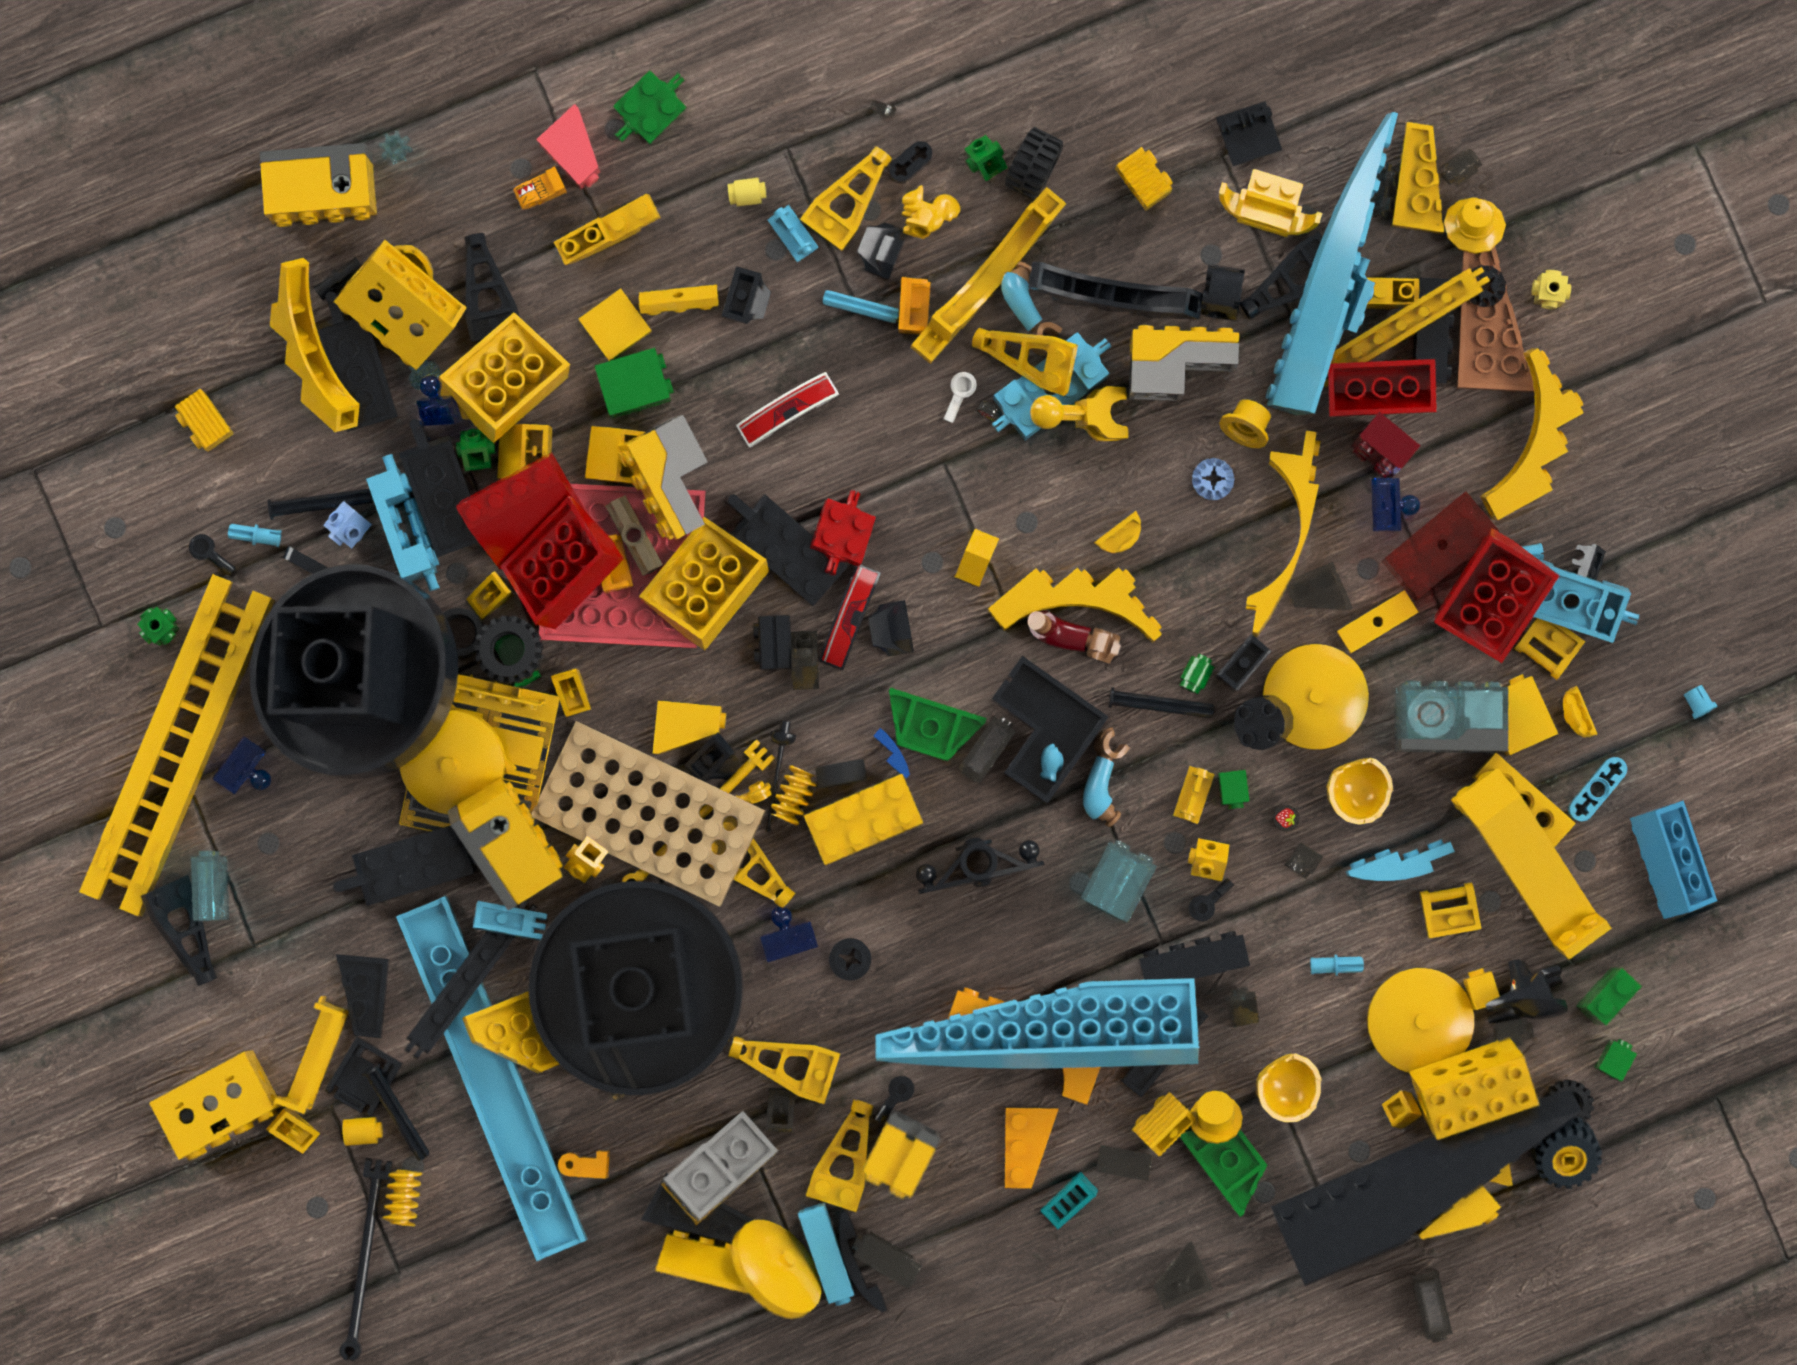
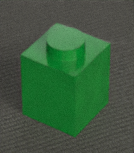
M1246 770L1218 773L1221 805H1228V810L1244 808L1243 803L1250 801Z
M1620 1038L1617 1042L1609 1040L1594 1068L1622 1082L1637 1053L1631 1050L1633 1047L1631 1044Z

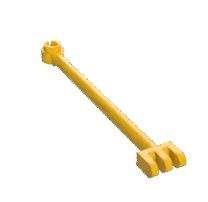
M755 740L744 751L749 759L719 789L730 793L756 766L764 771L774 761L775 757L771 754L763 761L761 758L768 750L763 747L756 754L754 750L761 743ZM704 805L700 809L702 819L713 810L711 805ZM666 843L655 853L656 856L666 854ZM639 869L635 873L625 875L622 882H627L629 879L643 882L650 873Z

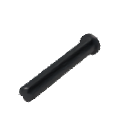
M370 488L275 502L268 499V511L270 520H274L275 516L338 508L343 501L349 506L373 503L374 500Z
M1111 687L1108 708H1112V705L1204 718H1212L1214 715V705L1209 703L1114 691V687Z
M377 1063L361 1073L362 1077H367L418 1161L425 1159L430 1155L429 1150L379 1070L381 1065Z

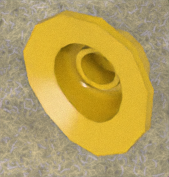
M1475 197L1456 202L1447 209L1444 220L1447 238L1459 250L1472 254L1491 251L1502 240L1506 227L1502 212L1492 202Z

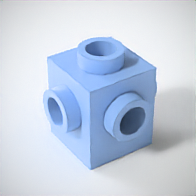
M344 501L330 514L324 524L331 532L328 537L339 546L344 542L351 549L363 538L364 533L372 525Z

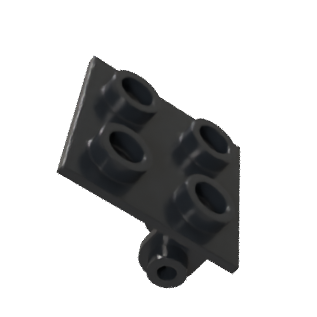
M1266 101L1216 117L1233 167L1282 151L1271 118L1272 111L1270 106H1267Z

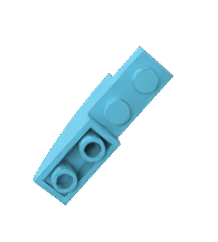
M1442 839L1428 844L1429 850L1419 853L1418 849L1403 854L1404 860L1400 859L1398 852L1390 853V850L1387 849L1374 854L1376 859L1366 863L1365 859L1351 863V869L1345 872L1348 877L1369 881L1409 879L1433 872L1430 861L1455 851L1451 842L1443 843Z

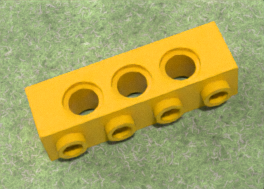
M1493 753L1472 778L1477 781L1482 773L1498 768L1517 792L1527 798V806L1535 818L1539 812L1547 816L1548 822L1545 827L1541 828L1555 847L1576 823L1500 755Z

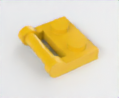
M1536 618L1514 649L1519 653L1523 652L1548 670L1551 673L1550 676L1557 680L1585 641L1566 627ZM1532 638L1536 639L1562 658L1558 664L1554 663L1531 646L1529 642Z
M1472 882L1464 883L1463 887L1428 892V890L1419 892L1428 938L1481 929ZM1466 897L1467 905L1432 911L1431 903Z

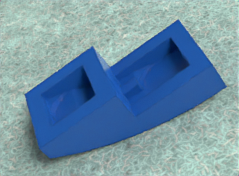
M880 728L874 734V738L893 753L886 762L907 779L910 773L901 751L889 735Z

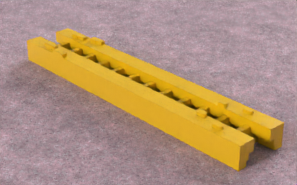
M212 574L79 891L82 894L100 900L108 880L111 879L112 883L128 888L119 909L136 916L144 915L146 908L141 895L154 890L248 667L259 630L275 602L274 599L252 591L245 610L226 603L225 601L233 582ZM221 612L240 619L235 634L215 627ZM211 636L229 643L225 658L205 651ZM200 660L220 668L214 683L195 675ZM190 685L210 692L204 707L185 700ZM180 708L200 715L193 733L174 726ZM170 732L190 739L183 757L163 750ZM160 756L180 764L173 782L153 774ZM150 781L169 788L162 806L143 798ZM140 805L159 813L152 830L132 823ZM129 830L149 837L142 855L122 847ZM119 854L139 862L132 879L112 872Z

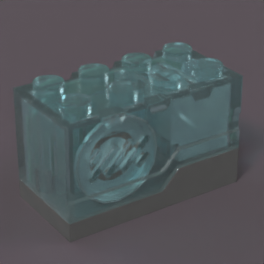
M1405 681V683H1402V686L1395 689V752L1503 753L1508 751V687H1501V682H1485V684H1481V687H1475V682L1455 683V687H1448L1447 681H1432V683H1428V686H1421V681Z

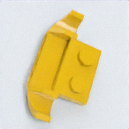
M1253 169L1247 190L1242 188L1239 194L1231 191L1227 184L1222 182L1219 191L1220 202L1228 213L1238 219V223L1284 237L1312 231L1319 225L1322 216L1320 212L1313 215L1301 213L1302 207L1298 206V201L1303 184Z

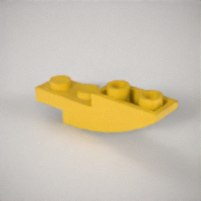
M645 194L605 217H598L554 241V244L564 264L569 265L640 232L641 228L661 217L650 195Z

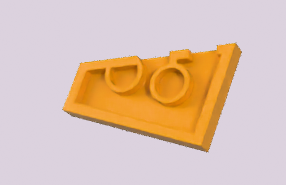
M1006 1108L1005 1188H1032L1059 1108Z

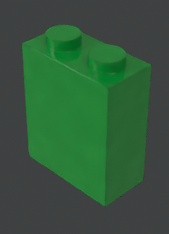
M651 348L595 365L611 419L671 401L670 394L674 393L670 378L665 379L662 369L667 367L662 353L657 354L656 349Z
M1611 967L1575 1007L1594 1024L1607 1026L1642 986L1623 968Z

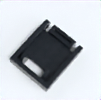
M357 1036L326 1087L325 1092L330 1094L334 1090L335 1085L340 1087L335 1093L334 1098L360 1113L363 1112L368 1104L370 1108L365 1116L372 1117L381 1100L367 1077H362L361 1075L366 1069L375 1065L363 1058L362 1055L368 1049L388 1061L384 1068L379 1067V1070L389 1086H391L404 1063Z

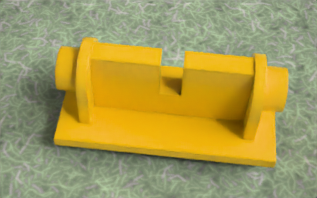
M1189 766L1173 816L1198 824L1215 774L1201 768Z

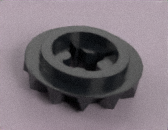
M1480 265L1471 271L1474 272L1481 267L1483 268L1484 273L1477 276L1476 279L1479 281L1486 276L1489 280L1493 279L1492 284L1489 286L1491 292L1483 290V292L1469 301L1480 307H1490L1497 304L1503 298L1506 281L1502 272L1493 266Z
M846 938L837 942L831 949L829 964L834 974L839 978L857 980L869 970L871 953L862 941ZM853 948H855L854 957L862 963H852L848 970H845L846 961L839 957V954L849 955L850 951L852 952Z

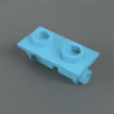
M789 205L785 208L777 209L774 215L768 219V222L797 262L819 248Z

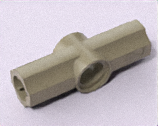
M627 497L617 498L606 505L608 513L642 575L645 576L662 567L663 564ZM633 529L641 531L640 540L637 542L628 541L627 534Z

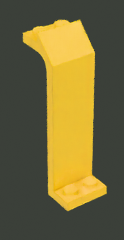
M1498 768L1482 773L1476 782L1469 787L1460 789L1456 796L1451 799L1454 806L1467 816L1477 828L1554 948L1568 960L1612 929L1608 922L1595 912L1521 795Z

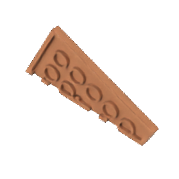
M1495 247L1491 251L1478 254L1465 251L1462 253V272L1469 268L1472 270L1480 265L1493 266L1498 271H1501ZM1493 279L1481 286L1482 289L1491 292L1489 286L1492 284ZM1507 286L1503 298L1493 306L1480 307L1469 300L1460 305L1456 389L1534 393L1532 377L1523 355L1522 339L1513 307L1508 297Z

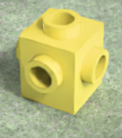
M1546 270L1545 273H1541L1537 280L1534 279L1532 285V295H1535L1534 304H1539L1545 309L1561 307L1565 300H1569L1571 294V284H1567L1568 276H1562V272L1556 270ZM1549 285L1557 286V291L1552 292Z

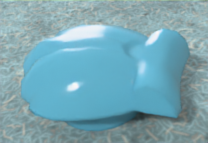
M1050 744L1042 751V772L1040 776L1043 780L1056 782V773L1060 772L1063 767V756L1054 744Z

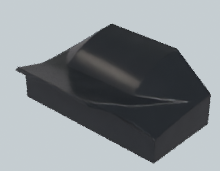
M886 222L878 226H867L857 251L864 262L865 272L888 281L890 280L907 238V234L903 233L902 228Z
M736 266L721 315L722 318L743 324L764 318L771 291L764 284L761 273Z
M905 600L879 605L878 610L868 618L873 646L885 651L888 657L914 653Z
M717 732L684 766L695 778L706 782L711 779L728 780L743 764L736 757L735 752L726 740Z

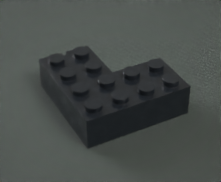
M1022 656L1008 675L1012 681L1009 682L1005 679L991 701L1033 730V733L1006 769L1004 775L1047 804L1109 716ZM1050 744H1054L1063 756V767L1060 772L1056 773V782L1043 780L1040 776L1042 772V751Z

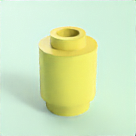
M759 177L735 180L734 183L728 184L730 205L737 204V207L762 204V198H767L765 182L760 183Z

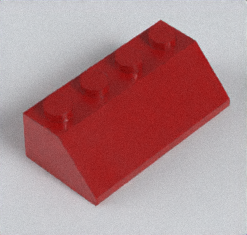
M1435 359L1330 364L1328 370L1330 417L1377 415L1379 412L1383 415L1437 413Z

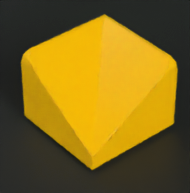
M1401 1090L1381 1104L1392 1127L1403 1129L1422 1116L1411 1092Z

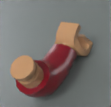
M1035 611L1028 617L1027 623L1030 632L1040 642L1047 645L1079 652H1085L1088 647V657L1105 663H1110L1113 657L1119 653L1121 645L1119 644L1120 636L1100 628H1095L1093 634H1091L1092 628L1065 621L1048 611Z

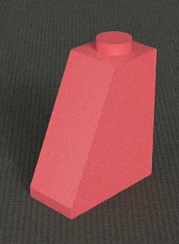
M574 104L536 140L543 150L582 190L585 186L591 187L599 179L600 169L581 113Z

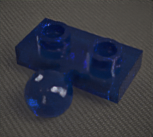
M426 376L421 380L420 390L428 397L416 401L419 409L418 413L424 426L456 424L462 421L458 405L452 395L439 396L441 384L434 376Z
M1400 478L1371 479L1373 531H1401V512L1408 516L1415 515L1420 509L1419 499L1414 495H1406L1400 500Z
M243 736L213 776V780L233 794H236L247 777L250 778L253 788L257 790L267 789L271 784L270 774L263 769H254L266 751L246 736Z
M779 906L774 908L771 913V920L780 930L760 936L767 962L769 963L817 948L818 943L811 921L790 927L791 911L785 906L783 908Z

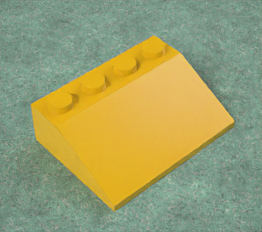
M513 313L439 377V380L473 424L495 443L568 378L570 364L517 314Z
M703 517L702 520L705 524L690 533L639 597L684 637L705 651L767 575L769 568L764 557L706 517Z
M674 1230L673 1234H667L656 1271L750 1294L735 1270L731 1253L732 1243L726 1242L725 1246L715 1244V1239L700 1236L699 1240L689 1238L690 1233L680 1230Z

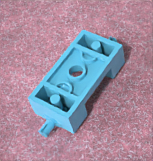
M1078 332L1066 340L1078 345L1069 391L1065 396L1059 394L1050 396L1057 398L1062 405H1073L1109 377L1110 373L1100 360V355L1111 348L1106 338L1094 347L1087 344ZM1046 359L1034 368L1044 371ZM1023 376L1017 381L1014 379L993 397V400L1004 414L992 423L993 427H996V431L999 432L1011 423L1022 438L1027 440L1041 429L1033 423L1030 417L1031 405L1038 397L1048 394L1044 392L1043 388H1040Z
M393 454L386 455L382 459L387 472L367 478L366 480L398 571L402 578L411 582L425 577L429 591L437 590L440 587L435 573H438L436 566L440 565L435 551L424 543L411 547L407 533L400 530L399 523H402V518L398 508H395L394 505L412 499L410 495L412 488L406 474L401 473L397 469Z
M1539 559L1556 572L1559 578L1533 617L1611 643L1614 642L1621 620L1634 625L1637 624L1639 614L1625 610L1631 596L1628 588L1604 580L1599 582L1554 567L1553 563ZM1568 594L1578 596L1579 602L1575 607L1569 608L1564 605V598Z

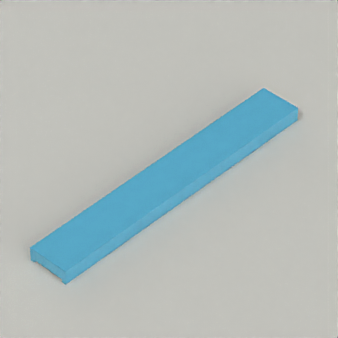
M447 896L396 916L431 1003L470 953ZM482 982L444 1032V1035L536 1261H539L587 1240V1237L516 1063L477 1046L470 1040L462 1018L492 1006Z

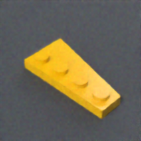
M1406 123L1392 227L1438 234L1444 233L1433 126Z

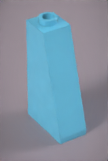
M825 1202L799 1210L798 1216L828 1303L835 1302V1305L839 1306L850 1302V1297L854 1296L855 1292Z

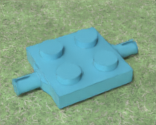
M1361 257L1359 266L1351 274L1355 283L1353 291L1349 292L1345 298V302H1348L1349 306L1337 342L1338 345L1344 330L1357 333L1359 326L1364 321L1366 306L1374 294L1375 282L1368 280L1365 275L1371 260Z

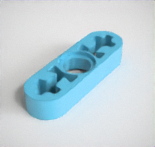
M1612 757L1603 762L1569 803L1568 814L1574 821L1582 822L1592 817L1627 773L1625 761L1618 757ZM1618 763L1620 765L1618 767L1620 774H1613L1608 779L1613 782L1610 786L1608 781L1599 777V775L1602 773L1603 776H1607L1611 770L1608 765ZM1594 782L1602 783L1605 788L1604 794L1601 797L1593 796L1590 791V787ZM1585 793L1587 798L1596 802V804L1593 806L1592 803H1588L1584 809L1587 812L1586 815L1580 814L1577 816L1575 814L1577 812L1575 805H1582L1587 800L1582 797Z

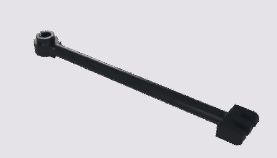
M366 1158L363 1177H370L371 1183L347 1340L340 1347V1355L346 1361L349 1359V1355L345 1351L347 1346H351L355 1350L354 1355L350 1356L351 1361L356 1360L362 1354V1346L358 1342L380 1188L382 1179H391L388 1177V1174L392 1173L393 1161H387L385 1171H381L382 1160H376L375 1170L371 1169L372 1158Z

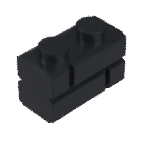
M790 615L759 616L758 623H753L754 639L759 638V649H754L755 665H760L761 671L792 669Z
M1251 634L1215 677L1236 693L1271 653V650Z

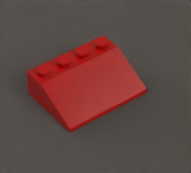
M552 452L463 499L456 506L470 532L499 570L502 569L501 565L568 496L573 497L584 509Z
M568 496L501 565V568L535 625L556 629L624 558L612 539L573 497Z
M1491 528L1435 613L1434 623L1500 663H1503L1558 580L1559 575L1515 541Z

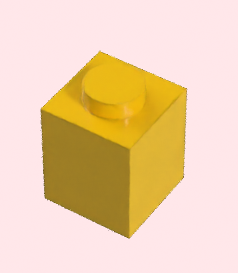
M1483 968L1468 972L1469 977L1463 979L1473 1010L1486 1007L1485 1004L1500 997L1493 974L1490 971L1484 972Z

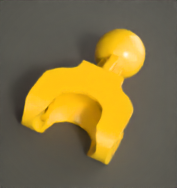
M1106 386L1101 389H1095L1087 395L1086 399L1076 401L1075 405H1062L1057 398L1044 395L1038 397L1030 408V417L1033 423L1042 429H1052L1061 421H1076V428H1083L1090 437L1099 442L1120 441L1129 438L1128 427L1116 424L1110 413L1113 403L1127 399L1125 387Z

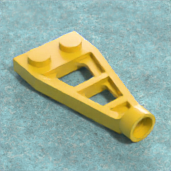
M875 146L865 159L816 197L800 218V221L840 251H843L857 233L883 170L892 158L885 151ZM874 159L880 165L873 164L872 160ZM860 173L870 178V183L862 195L849 188V183ZM841 194H848L855 200L853 212L847 219L841 218L830 209V203Z
M983 328L976 330L972 340L973 348L989 353L1040 388L1062 396L1068 394L1078 345L1053 336L988 331ZM1006 341L1021 344L1019 359H1015L1004 352ZM1031 348L1046 350L1047 358L1044 371H1039L1028 363L1027 360Z
M733 816L726 817L723 822V826L727 831L735 830L738 825L737 819ZM753 838L748 848L750 862L744 868L738 869L734 880L770 898L783 909L796 893L785 885ZM717 840L712 844L713 853L721 855L726 851V844L723 840ZM756 863L761 864L769 873L770 878L764 885L757 884L747 875ZM783 889L781 894L776 897L777 890Z
M735 1036L728 1056L742 1060L794 1094L824 1104L840 1053L816 1045L747 1041ZM745 1045L747 1051L741 1055L742 1046ZM762 1050L777 1051L781 1054L776 1069H771L759 1062L758 1057ZM803 1056L808 1059L809 1066L803 1080H795L785 1073L784 1063L788 1057Z
M856 1099L853 1100L849 1115L814 1169L806 1196L854 1212L857 1211L865 1187L863 1167L867 1159L869 1116H871L874 1105ZM855 1112L864 1114L865 1116L862 1118L857 1117ZM851 1129L858 1131L861 1136L859 1148L856 1152L841 1147V1142L846 1132ZM839 1155L851 1157L854 1161V1173L850 1180L830 1174V1166Z

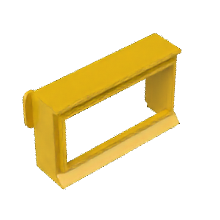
M321 996L314 1005V1008L321 1010L289 1094L285 1097H276L273 1108H278L282 1105L305 1114L306 1109L311 1110L349 1014L348 1010L326 1002V996Z

